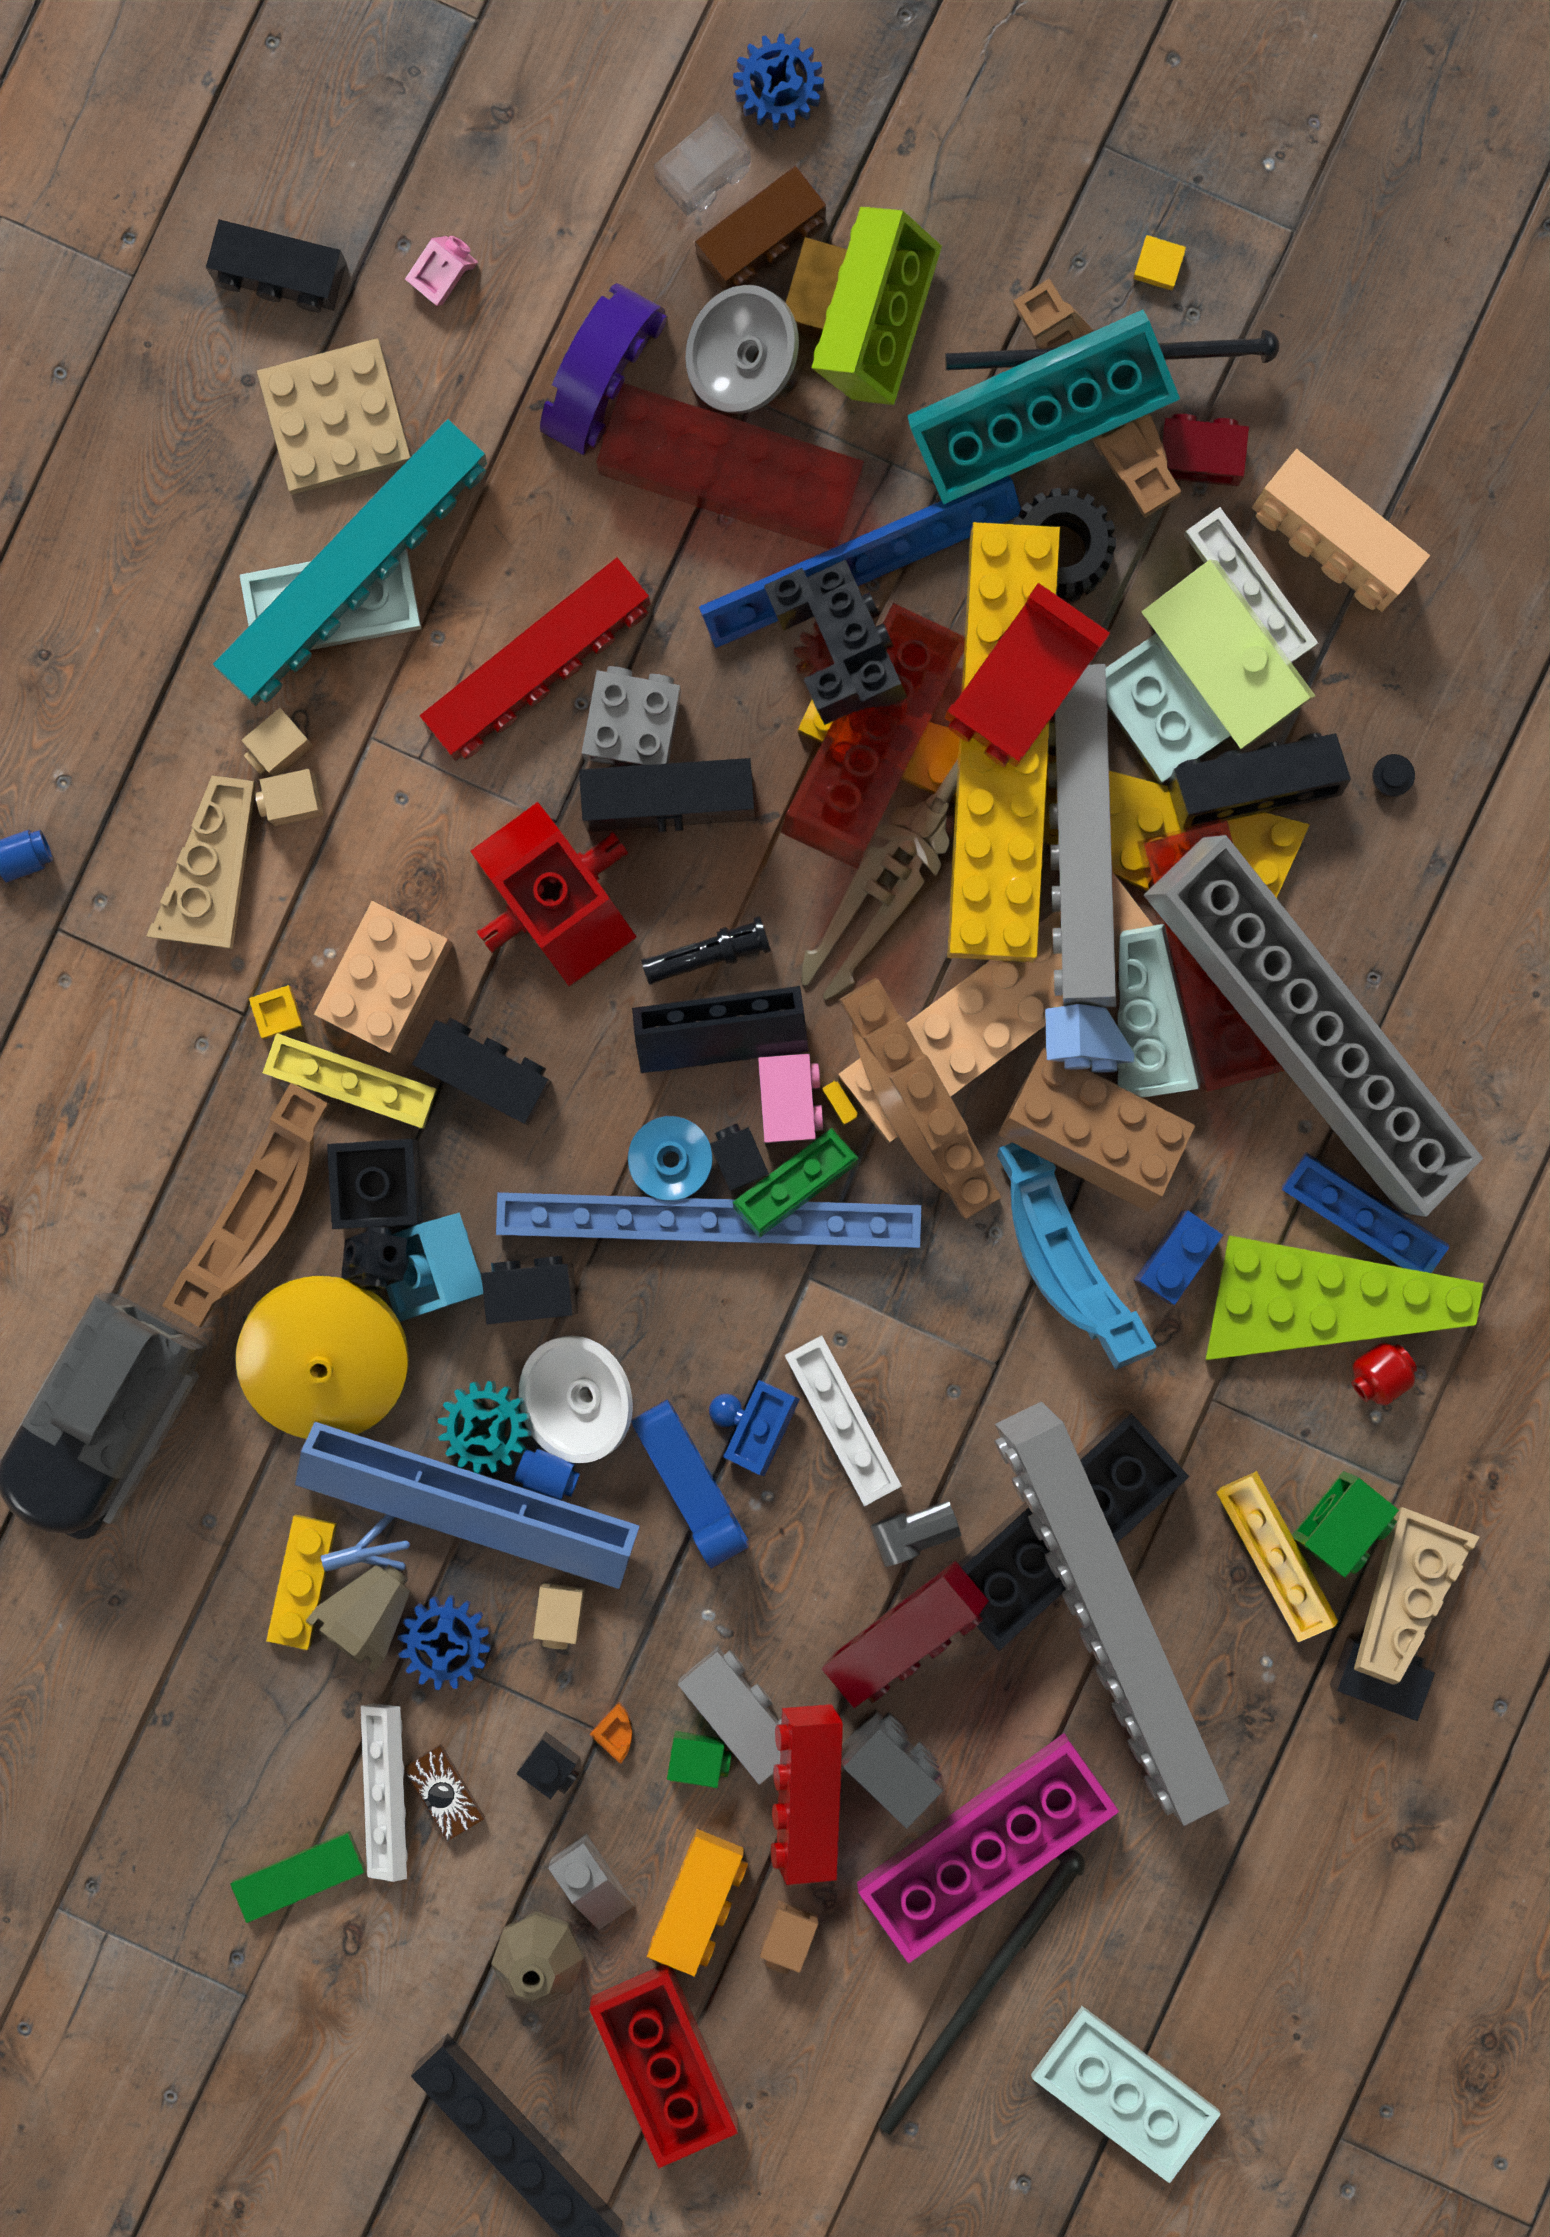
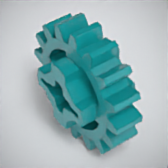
M478 1381L472 1382L469 1386L470 1394H467L466 1391L460 1388L454 1391L458 1400L457 1403L451 1401L444 1402L443 1406L450 1414L449 1417L438 1418L439 1424L447 1426V1432L441 1434L438 1438L439 1441H450L452 1445L445 1453L447 1457L457 1453L461 1456L458 1467L464 1468L470 1462H473L474 1473H481L485 1464H488L492 1473L500 1471L499 1460L510 1466L515 1463L511 1452L523 1453L526 1447L519 1442L520 1437L530 1436L532 1431L522 1428V1422L528 1420L531 1416L530 1413H519L517 1409L524 1402L522 1397L512 1401L508 1398L511 1393V1387L505 1386L499 1392H496L495 1381H487L484 1390L481 1389ZM476 1399H491L501 1405L494 1409H486ZM462 1414L465 1418L463 1432L459 1435L458 1421ZM498 1416L488 1429L491 1436L487 1433L471 1438L481 1426L479 1419L486 1420ZM510 1419L512 1429L510 1438L507 1440L504 1431L506 1422ZM475 1445H482L489 1452H492L493 1455H479L469 1449Z

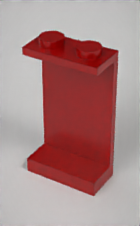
M1037 583L1028 596L1025 605L954 705L952 704L947 710L945 719L951 722L948 726L949 730L966 742H970L973 738L985 746L984 754L996 764L1005 767L1009 763L1016 768L1105 643L1110 632L1046 587Z

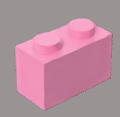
M809 1054L759 1057L765 1144L815 1140V1131L823 1130L821 1105L813 1106L812 1089L820 1088L818 1063H810Z

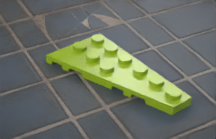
M1229 1235L1205 1360L1474 1326L1477 1323L1484 1283Z

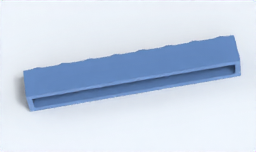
M314 1422L301 1450L295 1481L297 1486L620 1589L639 1530V1525L318 1422Z

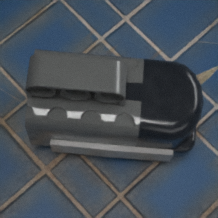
M115 1293L96 1294L42 1384L0 1460V1495L10 1511L27 1525L48 1533H65L79 1540L91 1538L99 1534L107 1523L116 1522L196 1383L199 1374L194 1369L205 1352L207 1345L123 1296Z

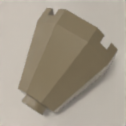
M389 1564L384 1570L376 1565L318 1605L307 1618L306 1623L312 1628L317 1622L323 1625L319 1629L321 1636L359 1665L365 1658L369 1660L371 1664L366 1670L374 1674L385 1660L410 1591L404 1586L408 1579Z
M536 1911L525 1916L524 1919L504 1927L491 1964L506 1996L541 2008L572 1993L584 1959V1953L574 1937V1931L570 1923Z

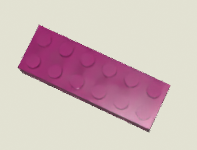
M1063 1733L857 1882L858 1893L909 1964L1112 1818L1119 1810L1066 1734Z

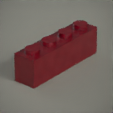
M954 1561L836 1650L821 1669L853 1708L860 1705L866 1699L872 1704L889 1691L891 1686L888 1683L897 1676L901 1681H904L921 1666L919 1660L929 1654L933 1659L941 1654L952 1643L949 1638L959 1631L965 1636L978 1626L983 1620L979 1614L989 1600L959 1564Z

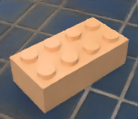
M1297 448L1266 485L1252 506V509L1257 512L1256 518L1262 525L1272 531L1280 530L1290 538L1289 544L1296 552L1304 557L1311 555L1323 565L1321 569L1325 575L1337 583L1345 582L1356 591L1354 594L1356 599L1371 610L1377 608L1383 612L1430 557L1426 551Z

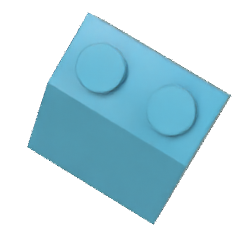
M460 1212L421 1223L392 1234V1236L407 1239L406 1253L409 1258L408 1268L404 1274L403 1281L386 1286L393 1311L400 1322L483 1294L481 1273L477 1267Z

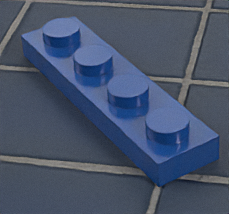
M1305 1152L1282 1185L1283 1191L1402 1268L1432 1273L1449 1249L1448 1243L1307 1152Z

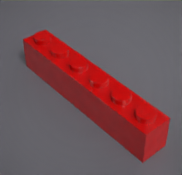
M616 557L420 714V718L455 761L461 756L465 760L469 759L485 745L482 740L492 731L496 730L497 733H501L510 727L518 718L515 713L527 703L530 707H533L541 702L550 693L548 687L561 677L565 681L576 674L583 666L581 660L592 651L599 654L606 650L616 640L613 634L623 626L627 625L629 628H632L642 621L649 613L646 609L651 605L649 595L619 558Z

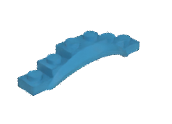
M1013 1142L999 1147L997 1157L1011 1180L1012 1216L1020 1251L1041 1293L1064 1318L1087 1331L1091 1340L1099 1339L1115 1370L1153 1355L1157 1347L1137 1311L1131 1313L1099 1271L1081 1239L1055 1177V1165Z

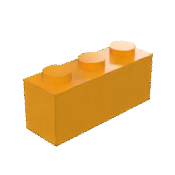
M696 1828L648 1947V1958L694 1977L699 1964L707 1967L716 1942L709 1940L715 1925L724 1926L732 1905L731 1902L726 1900L731 1885L740 1886L748 1866L747 1862L742 1861L743 1847Z

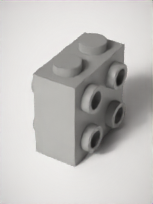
M609 666L607 672L597 670L581 753L583 759L621 767L668 764L681 699V686L673 684L674 678L660 674H649V679L632 677L633 672L631 670L621 667Z

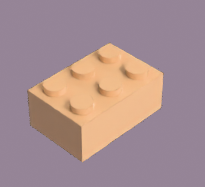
M371 901L314 1015L396 1056L453 943L447 938Z

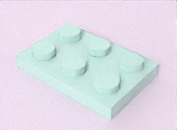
M1157 633L1105 668L1107 709L1159 784L1168 780L1174 768L1180 763L1200 758L1231 736Z

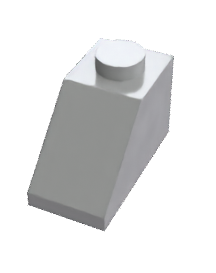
M587 1834L551 1858L548 1869L571 1903L598 1930L634 1907L633 1901Z

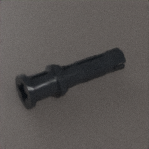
M754 917L752 923L731 930L727 927L720 928V931L716 932L717 936L641 959L649 985L724 960L726 964L731 963L732 965L737 963L740 957L758 951H763L765 954L771 952L761 917Z

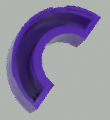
M618 283L612 285L609 289V292L614 294L610 300L604 296L600 297L575 335L552 383V386L558 388L554 404L546 401L541 415L540 432L583 456L590 445L594 448L598 445L606 430V425L603 423L609 399L614 400L624 383L625 377L621 374L629 361L632 363L636 362L650 337L658 338L668 316L664 315L665 310L663 307Z

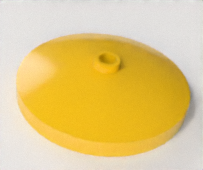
M331 1276L303 1277L284 1283L270 1291L250 1311L241 1329L236 1347L237 1376L240 1386L251 1406L260 1416L276 1428L307 1439L314 1422L355 1435L377 1424L397 1402L404 1387L409 1362L408 1345L404 1330L397 1316L387 1303L374 1292L360 1288L358 1283ZM317 1364H323L325 1367H319Z

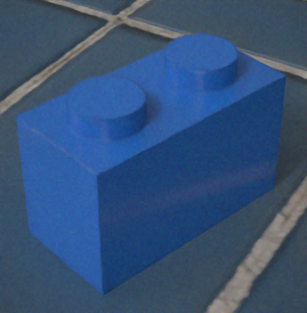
M1181 1211L1134 1281L1167 1304L1175 1305L1223 1234L1190 1211Z

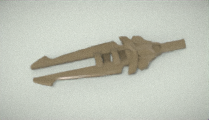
M958 759L935 794L913 807L898 808L890 816L891 825H880L873 832L875 836L890 840L884 848L871 847L849 885L820 946L815 950L805 951L801 982L803 985H808L866 896L870 894L883 903L824 992L823 998L825 1000L839 995L855 984L853 979L854 968L885 934L925 881L919 872L923 862L935 876L938 874L941 862L937 854L946 853L950 843L945 830L946 812L950 800L956 793ZM894 857L899 858V859L902 860L904 863H906L908 866H906V865L900 863V862L897 861ZM885 869L894 873L899 879L888 873ZM877 882H880V883L884 884V885L887 886L891 891H889V890L883 888V887H882L881 885H879Z

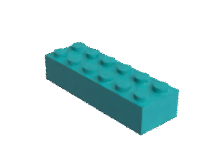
M1142 309L907 416L910 429L943 504H946L1178 401L1180 397L1151 323Z

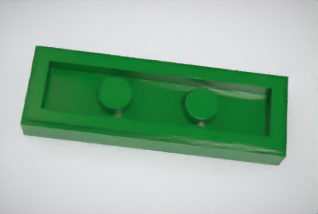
M831 1128L733 1201V1208L760 1238L856 1166L859 1158Z
M348 1831L235 1879L230 1885L246 1923H249L365 1873L366 1868L352 1834Z

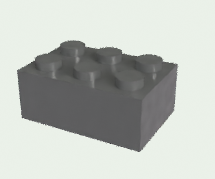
M875 1709L842 1744L843 1768L907 1829L944 1791L940 1780L942 1773L938 1770L940 1766L936 1762L938 1759L921 1742H918L914 1747L907 1740L909 1737L905 1733L907 1729L895 1716L888 1712L883 1717Z

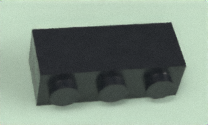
M218 219L206 269L212 279L216 281L215 284L225 290L240 292L242 287L256 291L257 296L268 301L280 302L281 298L297 301L296 305L302 309L311 312H321L322 308L334 311L347 263L339 249Z
M449 1018L446 1024L435 1020L412 1065L523 1124L529 1125L552 1082L543 1076L546 1068L526 1057L519 1064L506 1057L509 1048L488 1037L484 1044L468 1037L472 1029L452 1018Z

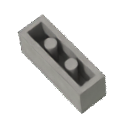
M718 1646L681 1676L678 1680V1686L760 1785L773 1774L775 1764H780V1751L777 1750L775 1742V1727L781 1724V1719L778 1720L768 1708L773 1702L758 1683L751 1687L741 1675L746 1669L731 1650L724 1654Z

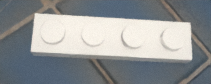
M1221 507L1185 531L1184 536L1204 563L1210 559L1218 561L1291 663L1318 644Z
M821 1335L785 1354L791 1369L863 1505L866 1506L902 1487L823 1336Z
M375 1703L362 1705L361 1729L367 1877L391 1882L407 1879L406 1862L408 1859L405 1840L406 1808L404 1805V1764L402 1761L401 1738L403 1724L400 1707Z

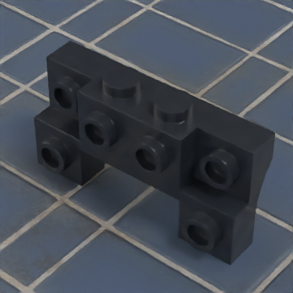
M846 560L809 577H806L803 568H800L764 585L784 631L815 617L835 664L804 678L824 725L859 710L872 707H889L908 698L886 651L894 647L884 623L875 626L872 619L879 617L880 614L870 592L861 595Z

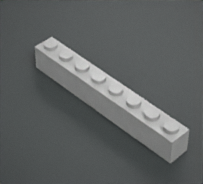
M1105 664L1088 665L1056 710L1055 722H1049L1048 747H1056V762L1048 763L1049 788H1057L1058 803L1049 804L1050 829H1058L1059 845H1050L1051 871H1060V886H1052V912H1061V928H1053L1054 954H1062V970H1054L1055 996L1063 995L1064 1006L1083 1004L1098 1007H1116Z

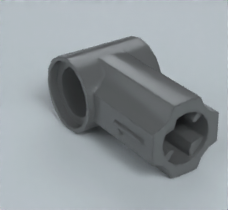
M949 1500L910 1515H906V1513L898 1514L870 1526L885 1567L912 1559L920 1555L921 1550L962 1536Z

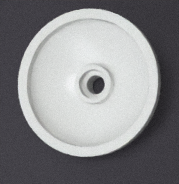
M563 1336L539 1346L526 1361L519 1382V1398L522 1397L524 1400L520 1410L521 1413H530L531 1418L524 1422L527 1428L532 1431L531 1435L542 1448L567 1462L588 1463L607 1456L621 1444L631 1424L633 1412L632 1393L622 1366L606 1348L585 1337ZM588 1388L592 1392L593 1399L588 1395Z

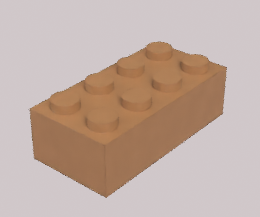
M1043 1048L1032 1064L998 1135L1150 1212L1163 1197L1195 1125L1086 1069H1065L1064 1062L1047 1060V1052Z

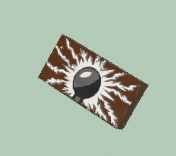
M442 1744L404 1767L406 1774L447 1842L484 1820V1814Z

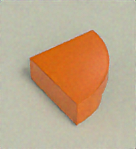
M618 1702L589 1734L620 1764L628 1754L633 1734L631 1719L625 1707Z

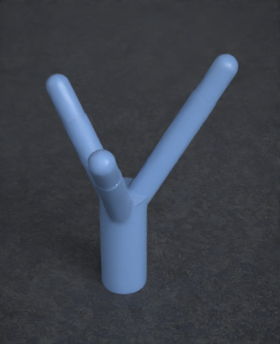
M386 1514L356 1546L321 1555V1561L325 1572L360 1562L385 1568L389 1564L396 1570L402 1571L405 1569L403 1562L377 1557L376 1555L408 1549L410 1543L408 1541H401L366 1548L395 1518Z

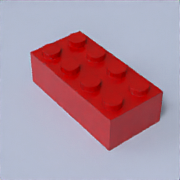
M665 1964L660 1965L592 1996L589 2010L658 2169L738 2134L737 2114L672 1967Z

